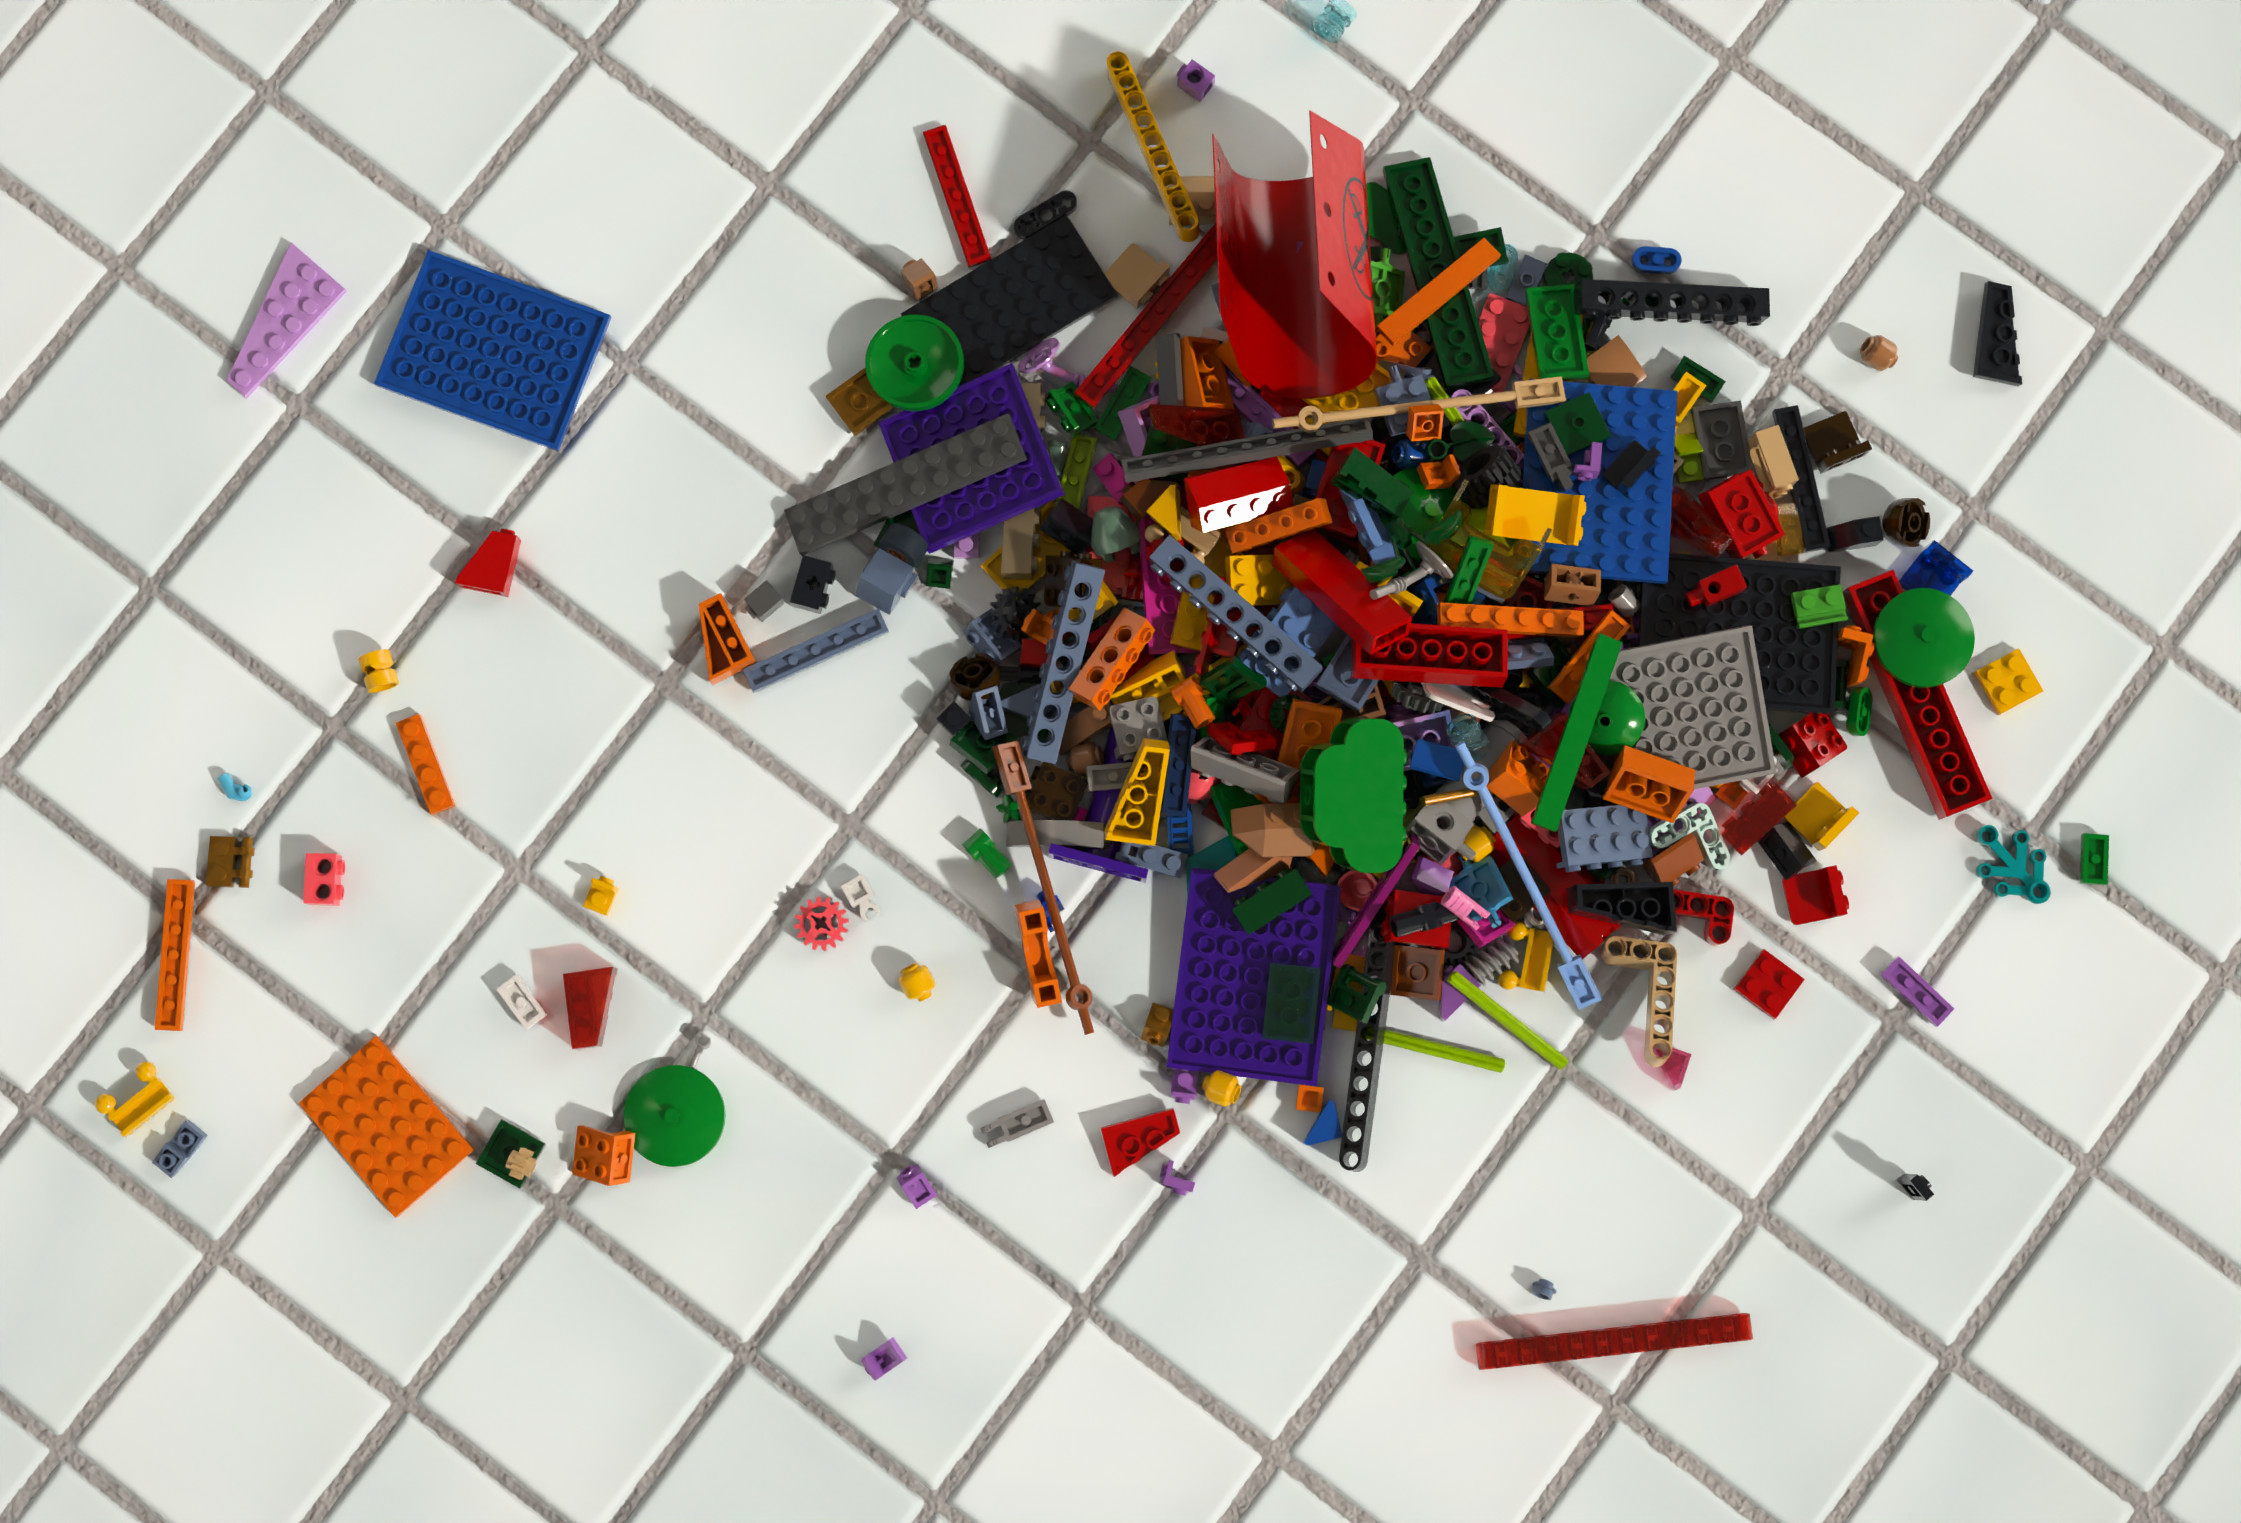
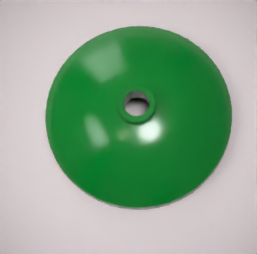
M1609 680L1586 746L1588 751L1598 755H1616L1621 752L1624 745L1632 747L1640 738L1645 726V710L1641 699L1630 687L1623 683ZM1608 717L1610 723L1608 725L1602 724L1601 718Z

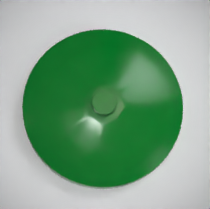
M906 315L891 320L876 332L867 348L865 368L871 387L884 402L905 411H923L943 403L957 389L964 371V356L958 338L943 322L925 315Z
M1416 468L1404 469L1395 474L1393 477L1405 482L1409 489L1413 491L1399 518L1404 521L1407 528L1413 527L1415 532L1422 537L1429 528L1449 518L1458 509L1461 511L1462 524L1452 538L1438 545H1432L1431 542L1425 544L1442 561L1449 559L1464 546L1468 539L1469 533L1466 531L1464 522L1471 511L1470 506L1454 485L1450 488L1424 489ZM1378 513L1385 528L1391 521ZM1412 535L1411 539L1413 542L1407 547V550L1413 562L1421 563L1423 560L1419 556L1415 545L1420 540ZM1398 547L1399 554L1406 558L1402 549Z
M1931 588L1911 589L1891 599L1878 614L1873 628L1874 651L1886 672L1899 682L1918 688L1936 687L1955 678L1969 663L1975 644L1973 624L1964 607L1950 595Z
M681 1065L664 1066L644 1075L631 1089L624 1107L625 1131L635 1133L634 1148L647 1160L668 1167L685 1166L699 1161L717 1145L725 1126V1104L715 1083L702 1072Z

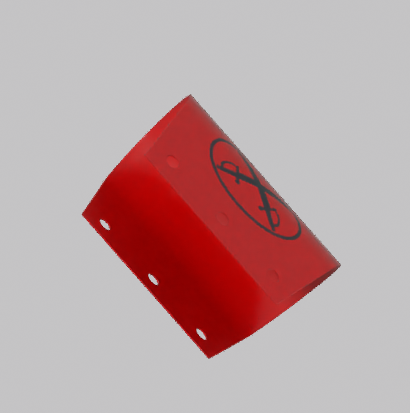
M1311 110L1309 111L1313 177L1286 181H1265L1241 176L1231 168L1217 139L1212 134L1220 313L1243 377L1250 384L1264 392L1293 399L1321 398L1354 389L1372 375L1377 364L1364 146L1359 139ZM1321 134L1326 140V149L1321 144ZM1297 241H1301L1303 244L1297 253Z

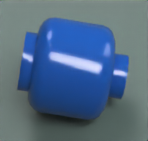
M1403 438L1393 446L1391 459L1399 470L1417 468L1420 463H1427L1429 460L1425 453L1426 444L1415 447L1414 441L1411 442L1410 439Z

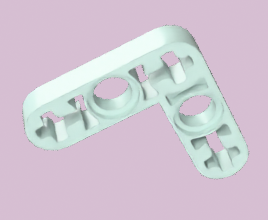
M1691 803L1682 808L1676 818L1681 819L1683 823V828L1680 832L1675 831L1674 823L1661 820L1649 828L1651 847L1665 848L1692 832L1697 840L1704 861L1709 868L1722 870L1730 863L1729 851L1710 808L1704 803ZM1697 810H1701V813L1698 815L1699 818H1688L1696 815ZM1707 829L1712 832V839L1709 843H1706L1703 839V834ZM1666 831L1668 832V834H1664V835L1660 836V837H1659V841H1656V840H1655V838L1658 836V833H1657V832H1659V833H1664V832H1666ZM1716 854H1720V858H1718V863L1714 861V859L1717 858Z

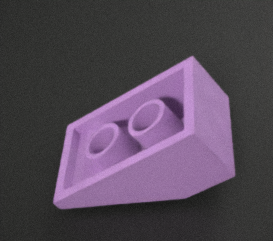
M1159 395L1118 411L1134 457L1142 455L1150 426L1161 429ZM1185 417L1186 432L1179 433L1178 435L1189 437L1206 430L1202 417Z

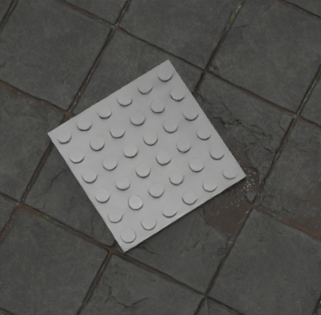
M1751 625L1620 650L1610 680L1630 687L1641 699L1645 710L1643 732L1632 748L1694 769V789L1776 774Z

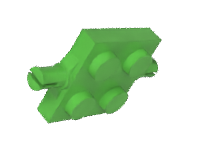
M1388 248L1380 249L1379 262L1371 261L1375 331H1377V325L1382 322L1383 317L1387 318L1402 306L1405 271L1396 269L1389 263L1391 249Z

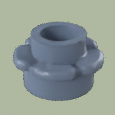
M1539 1279L1538 1282L1532 1283L1534 1287L1532 1294L1538 1298L1551 1300L1553 1294L1557 1292L1553 1288L1554 1284L1546 1279Z

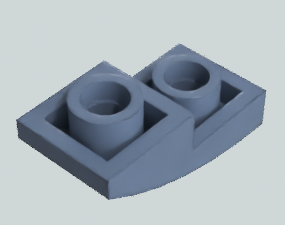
M186 1120L171 1141L165 1143L152 1163L170 1178H173L208 1135L190 1120Z

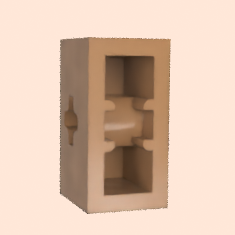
M1551 564L1549 572L1544 578V600L1593 606L1601 592V570Z

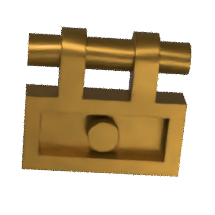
M210 836L206 886L234 888V878H239V887L249 888L250 878L253 877L251 858L255 853V848H252L253 838L243 837L242 847H237L238 838ZM236 855L241 856V866L238 870L235 869Z

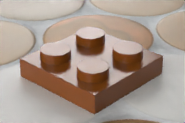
M1394 945L1390 995L1441 1000L1445 950Z

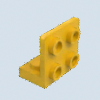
M1816 782L1784 814L1783 818L1812 846L1821 851L1831 844L1859 812L1853 806L1846 809L1819 782Z

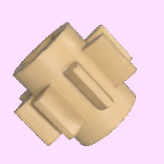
M520 1148L519 1152L513 1150L505 1166L511 1170L509 1176L522 1180L524 1175L530 1177L537 1164V1159L532 1158L534 1152L526 1148Z

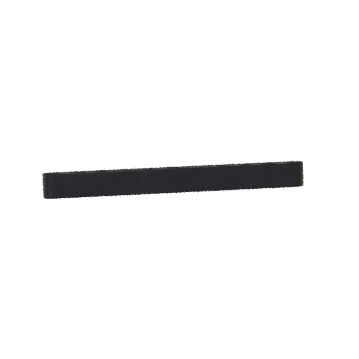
M1383 904L1370 923L1364 975L1374 980L1380 978V980L1386 983L1387 987L1384 994L1379 996L1377 1001L1378 1010L1376 1014L1370 1016L1368 1023L1357 1020L1339 1154L1340 1165L1352 1172H1361L1368 1163L1391 990L1394 945L1397 944V942L1388 943L1384 942V940H1379L1381 926L1386 919V916L1382 915ZM1384 954V962L1377 966L1375 962L1376 957ZM1362 985L1361 993L1367 995L1369 988ZM1369 1028H1373L1375 1035L1371 1040L1367 1041L1365 1033ZM1370 1053L1371 1062L1364 1066L1362 1063L1363 1056ZM1366 1078L1368 1086L1365 1090L1361 1091L1359 1083L1362 1079ZM1363 1103L1365 1107L1364 1113L1357 1116L1356 1107L1358 1104ZM1359 1128L1361 1137L1359 1140L1354 1141L1352 1138L1353 1131ZM1355 1153L1358 1161L1355 1166L1351 1167L1349 1158Z

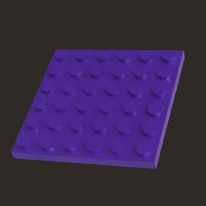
M1013 363L958 386L947 400L936 407L923 411L904 410L878 422L893 463L1008 413L1016 428L1027 460L911 509L920 535L928 544L926 551L929 554L1065 495Z

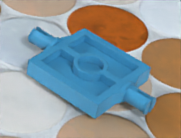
M1459 855L1458 859L1463 866V870L1451 879L1450 888L1456 886L1491 913L1488 916L1491 927H1498L1497 924L1501 925L1502 922L1496 911L1513 900V897L1494 859L1488 856L1480 862L1472 863L1471 860L1465 861ZM1473 909L1468 914L1469 917L1476 921L1483 918Z

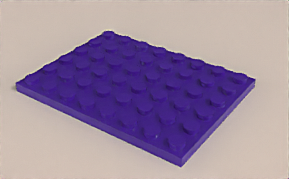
M1191 867L1166 1067L1207 1073L1219 1070L1238 1077L1317 1086L1341 886L1305 882L1312 895L1247 935L1231 910L1236 907L1233 902L1244 895L1250 898L1257 893L1255 891L1256 887L1266 881L1270 885L1278 879L1271 877L1227 893L1214 877L1215 872L1218 870Z

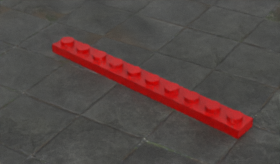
M1216 223L1074 392L1076 397L1093 410L1217 262Z

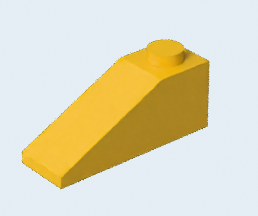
M1173 650L1152 660L1119 685L1111 695L1114 705L1148 697L1158 698L1170 692L1173 687L1187 679L1185 668L1176 652Z

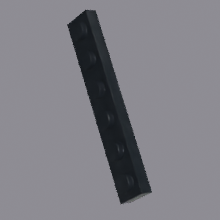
M1795 405L1774 409L1772 414L1775 426L1779 425L1799 479L1793 485V489L1790 492L1804 553L1828 549L1831 545L1799 407Z

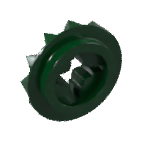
M1288 694L1281 696L1274 701L1270 708V722L1275 729L1283 734L1287 723L1283 708L1290 711L1292 699L1303 700L1297 695Z

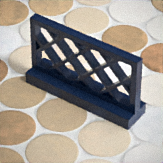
M1171 714L1170 720L1164 723L1170 752L1159 819L1173 816L1186 817L1192 769L1190 750L1195 743L1196 729L1189 717Z

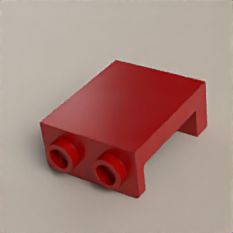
M1401 890L1391 891L1383 903V908L1386 911V919L1381 926L1384 942L1431 946L1432 949L1441 950L1449 948L1451 922L1443 924L1442 927L1424 932L1416 931L1401 937H1395L1389 925V916L1411 911L1415 907L1432 902L1440 903L1443 896Z

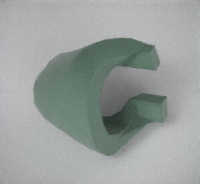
M1109 506L1095 513L1092 525L1091 547L1097 556H1101L1104 559L1105 563L1115 561L1113 552L1127 547L1130 548L1132 555L1140 552V528L1121 508Z

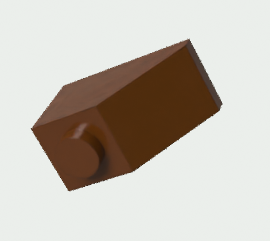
M1149 479L1141 480L1136 484L1130 482L1121 490L1124 495L1119 500L1136 520L1140 521L1148 514L1146 511L1170 485H1176V487L1180 485L1173 481Z

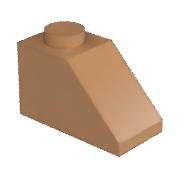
M922 258L917 261L913 259L903 266L901 270L902 278L916 301L938 289L934 272Z

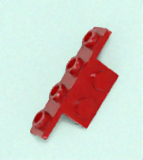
M1219 577L1226 583L1225 577ZM1212 594L1214 597L1213 605L1219 604L1222 601V597L1218 594ZM1232 610L1227 614V618L1231 621H1237L1241 618V613L1237 610ZM1206 616L1208 621L1206 631L1202 632L1200 644L1202 645L1200 655L1196 656L1194 668L1200 677L1208 672L1212 655L1226 658L1237 657L1241 641L1236 642L1226 633L1228 629L1221 623L1219 626L1216 625L1208 616Z

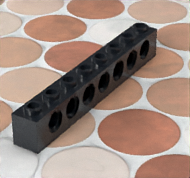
M1581 279L1574 285L1575 315H1583L1584 318L1589 319L1607 316V319L1610 320L1630 317V320L1633 321L1653 318L1656 322L1677 319L1679 323L1700 320L1702 324L1723 321L1725 325H1735L1738 322L1747 323V326H1759L1770 317L1769 288ZM1598 296L1605 299L1606 305L1599 302ZM1622 297L1628 300L1629 306L1622 302ZM1645 298L1652 302V307L1646 304ZM1669 299L1674 301L1676 308L1669 304ZM1692 300L1698 303L1699 309L1693 306ZM1715 302L1721 304L1722 310H1719L1716 307ZM1739 303L1744 305L1745 311L1740 309Z

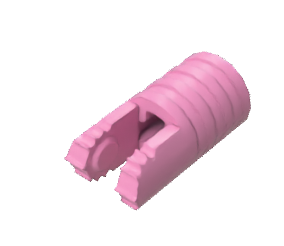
M1456 886L1451 887L1441 900V904L1475 931L1480 926L1476 920L1468 916L1472 909L1485 919L1491 914Z

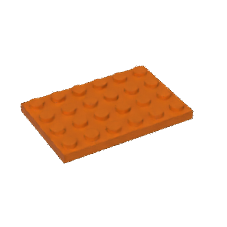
M375 1036L299 1102L300 1106L395 1218L399 1217L475 1151L379 1036Z

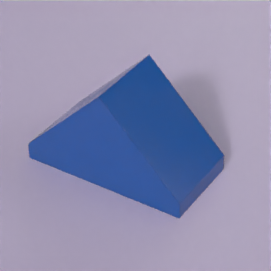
M1327 1100L1304 1139L1303 1144L1306 1146L1342 1137L1335 1103L1332 1100Z

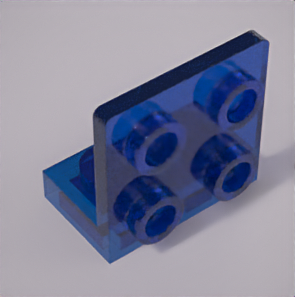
M1933 540L1922 550L1903 574L1899 583L1906 591L1916 588H1931L1951 596L1959 584L1966 580L1974 570Z

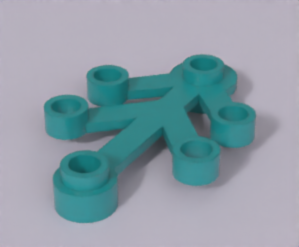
M1985 825L1980 827L1976 832L1977 841L1981 845L1989 846L2007 867L1991 866L1988 863H1983L1976 868L1977 876L1982 879L1991 876L2018 878L2025 885L2014 886L2006 882L1996 883L1993 887V892L1997 897L2020 895L2026 896L2034 904L2046 902L2050 897L2051 890L2049 885L2043 880L2044 862L2047 857L2045 851L2036 849L2029 854V860L2034 864L2032 878L2026 871L2027 843L2029 842V834L2026 831H2017L2012 836V841L2016 845V855L2014 858L1998 841L1999 834L1994 826ZM1984 831L1989 834L1988 840L1982 838ZM2018 834L2024 836L2023 843L2017 840ZM2036 852L2040 853L2041 855L2040 861H2037L2034 858V854ZM1983 866L1988 869L1987 875H1983L1981 872ZM2000 885L2005 887L2004 894L1998 891ZM2035 887L2040 889L2039 896L2033 893Z

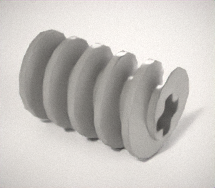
M1506 934L1503 935L1504 942L1500 939L1495 940L1496 948L1488 945L1486 946L1487 953L1483 950L1478 952L1479 959L1473 955L1470 957L1471 964L1466 961L1463 962L1470 975L1483 986L1486 985L1484 977L1487 976L1489 979L1494 980L1493 971L1500 975L1503 974L1502 965L1510 969V960L1516 964L1519 963L1518 950Z

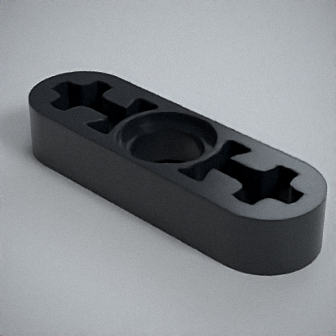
M1068 190L1061 191L1019 216L1014 222L1016 236L1025 240L1063 216L1072 214L1077 208L1075 194ZM1063 198L1067 201L1071 199L1070 207L1067 208L1066 205L1058 208L1060 214L1057 215L1056 209L1052 204L1055 203L1057 208L1062 204ZM1041 210H1050L1053 214L1052 218L1048 221L1041 220L1038 216ZM1032 216H1034L1035 221L1039 226L1036 227V224L1033 223L1029 226V232H1026L1025 230L1020 231V224L1024 223L1025 225H1028L1032 223Z

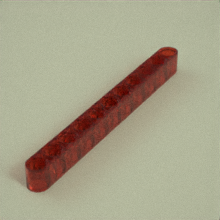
M1739 1313L1475 1343L1478 1369L1485 1370L1752 1340L1753 1334L1750 1313Z

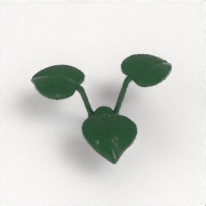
M1470 421L1459 422L1449 431L1452 442L1446 444L1440 439L1424 440L1426 443L1425 453L1429 457L1427 463L1434 462L1435 459L1444 458L1450 447H1453L1454 456L1464 462L1475 452L1490 446L1496 437L1488 428L1481 424ZM1406 434L1393 436L1397 440L1409 439Z
M1458 509L1449 518L1429 528L1423 537L1415 532L1413 527L1407 528L1402 519L1399 518L1391 521L1385 527V531L1392 543L1396 558L1361 569L1369 584L1379 585L1393 578L1398 573V569L1402 568L1406 560L1400 556L1398 547L1402 549L1411 567L1410 572L1400 577H1404L1418 569L1407 550V547L1413 542L1411 539L1412 535L1424 544L1430 542L1432 545L1441 544L1452 538L1460 529L1462 524L1461 511ZM1423 578L1407 586L1406 590H1409L1413 585L1420 584Z

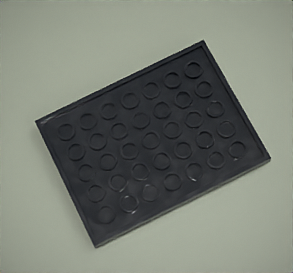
M1669 553L1668 582L1666 584L1641 582L1638 647L1751 625L1766 710L1833 715L1835 714L1838 622L1797 629L1798 624L1794 615L1790 594L1839 585L1841 566ZM1738 565L1747 586L1743 592L1708 607L1705 606L1704 602L1693 607L1690 606L1685 593L1697 589L1696 584L1698 581L1731 566ZM1714 586L1708 587L1710 593H1717V589Z

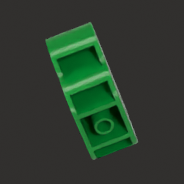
M1347 718L1335 726L1330 736V743H1319L1312 746L1306 751L1301 760V829L1311 841L1329 846L1333 860L1344 868L1363 873H1382L1393 868L1402 855L1403 841L1406 838V829L1403 826V816L1406 814L1403 790L1406 789L1407 780L1403 774L1407 753L1404 749L1401 731L1395 724L1385 719Z

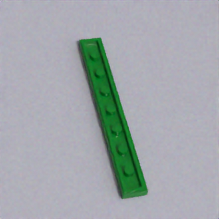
M1601 633L1596 635L1531 821L1534 825L1557 832L1623 643Z

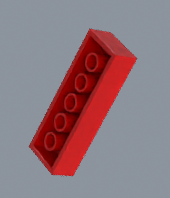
M1411 623L1407 636L1371 655L1352 639L1351 678L1502 688L1508 677V630Z

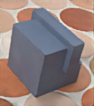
M879 548L863 569L859 578L856 597L890 615L899 602L900 596L903 598L907 596L917 581L918 575L913 573L914 567Z

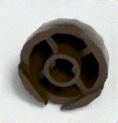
M1902 498L1891 503L1885 510L1882 519V527L1887 539L1902 547L1919 546L1920 544L1918 543L1920 540L1926 539L1930 529V514L1925 512L1923 507L1926 506L1925 502L1919 498Z
M976 653V657L970 659L965 656L958 660L950 670V681L955 692L966 701L971 702L973 692L987 689L994 685L999 687L1000 672L994 658L988 654ZM991 693L983 695L981 699H988Z

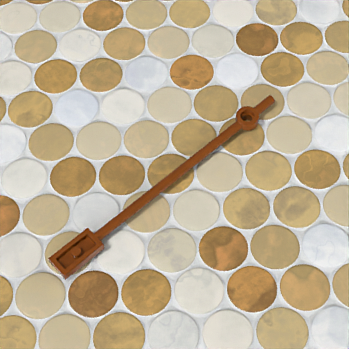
M1017 740L994 746L992 748L1006 795L1015 794L1071 986L1066 992V1002L1071 1009L1078 1011L1084 1034L1094 1033L1088 1012V1007L1092 1003V993L1086 985L1080 984L1024 792L1032 789L1019 742Z

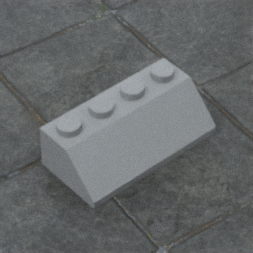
M1209 735L1192 745L1190 750L1191 767L1198 770L1200 775L1205 777L1214 776L1222 779L1221 782L1226 785L1240 786L1245 788L1244 790L1247 793L1253 795L1261 794L1268 797L1267 799L1270 802L1276 804L1285 803L1292 797L1299 769L1254 752H1243L1241 755L1230 754L1228 750Z

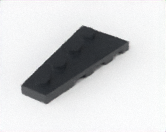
M1991 281L1984 284L1973 377L2020 386L2022 385V376H2019L2018 370L2020 357L2016 352L2015 341L2018 339L2017 330H2014L2013 325L2015 313L2012 286Z

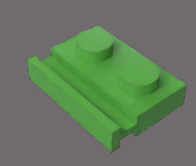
M1841 584L1790 594L1794 615L1797 619V629L1848 620Z

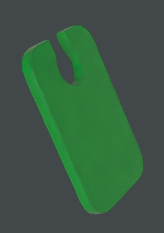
M1367 183L1369 236L1383 246H1389L1393 253L1398 255L1405 254L1406 251L1402 238L1397 233L1398 223L1388 190L1378 183Z

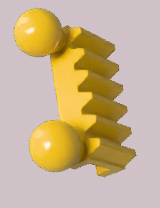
M1515 921L1516 925L1507 932L1508 936L1515 941H1520L1525 937L1528 938L1521 977H1517L1515 972L1504 970L1502 971L1503 974L1498 976V983L1505 990L1520 987L1545 992L1554 942L1549 932L1527 928L1523 922Z
M142 1062L135 1070L137 1078L149 1084L121 1107L115 1108L116 1100L110 1094H102L95 1101L96 1110L101 1114H107L110 1121H113L120 1129V1134L123 1137L133 1134L134 1130L140 1128L143 1123L158 1114L159 1110L164 1109L168 1103L174 1101L175 1097L161 1079L157 1078L156 1067L151 1062Z

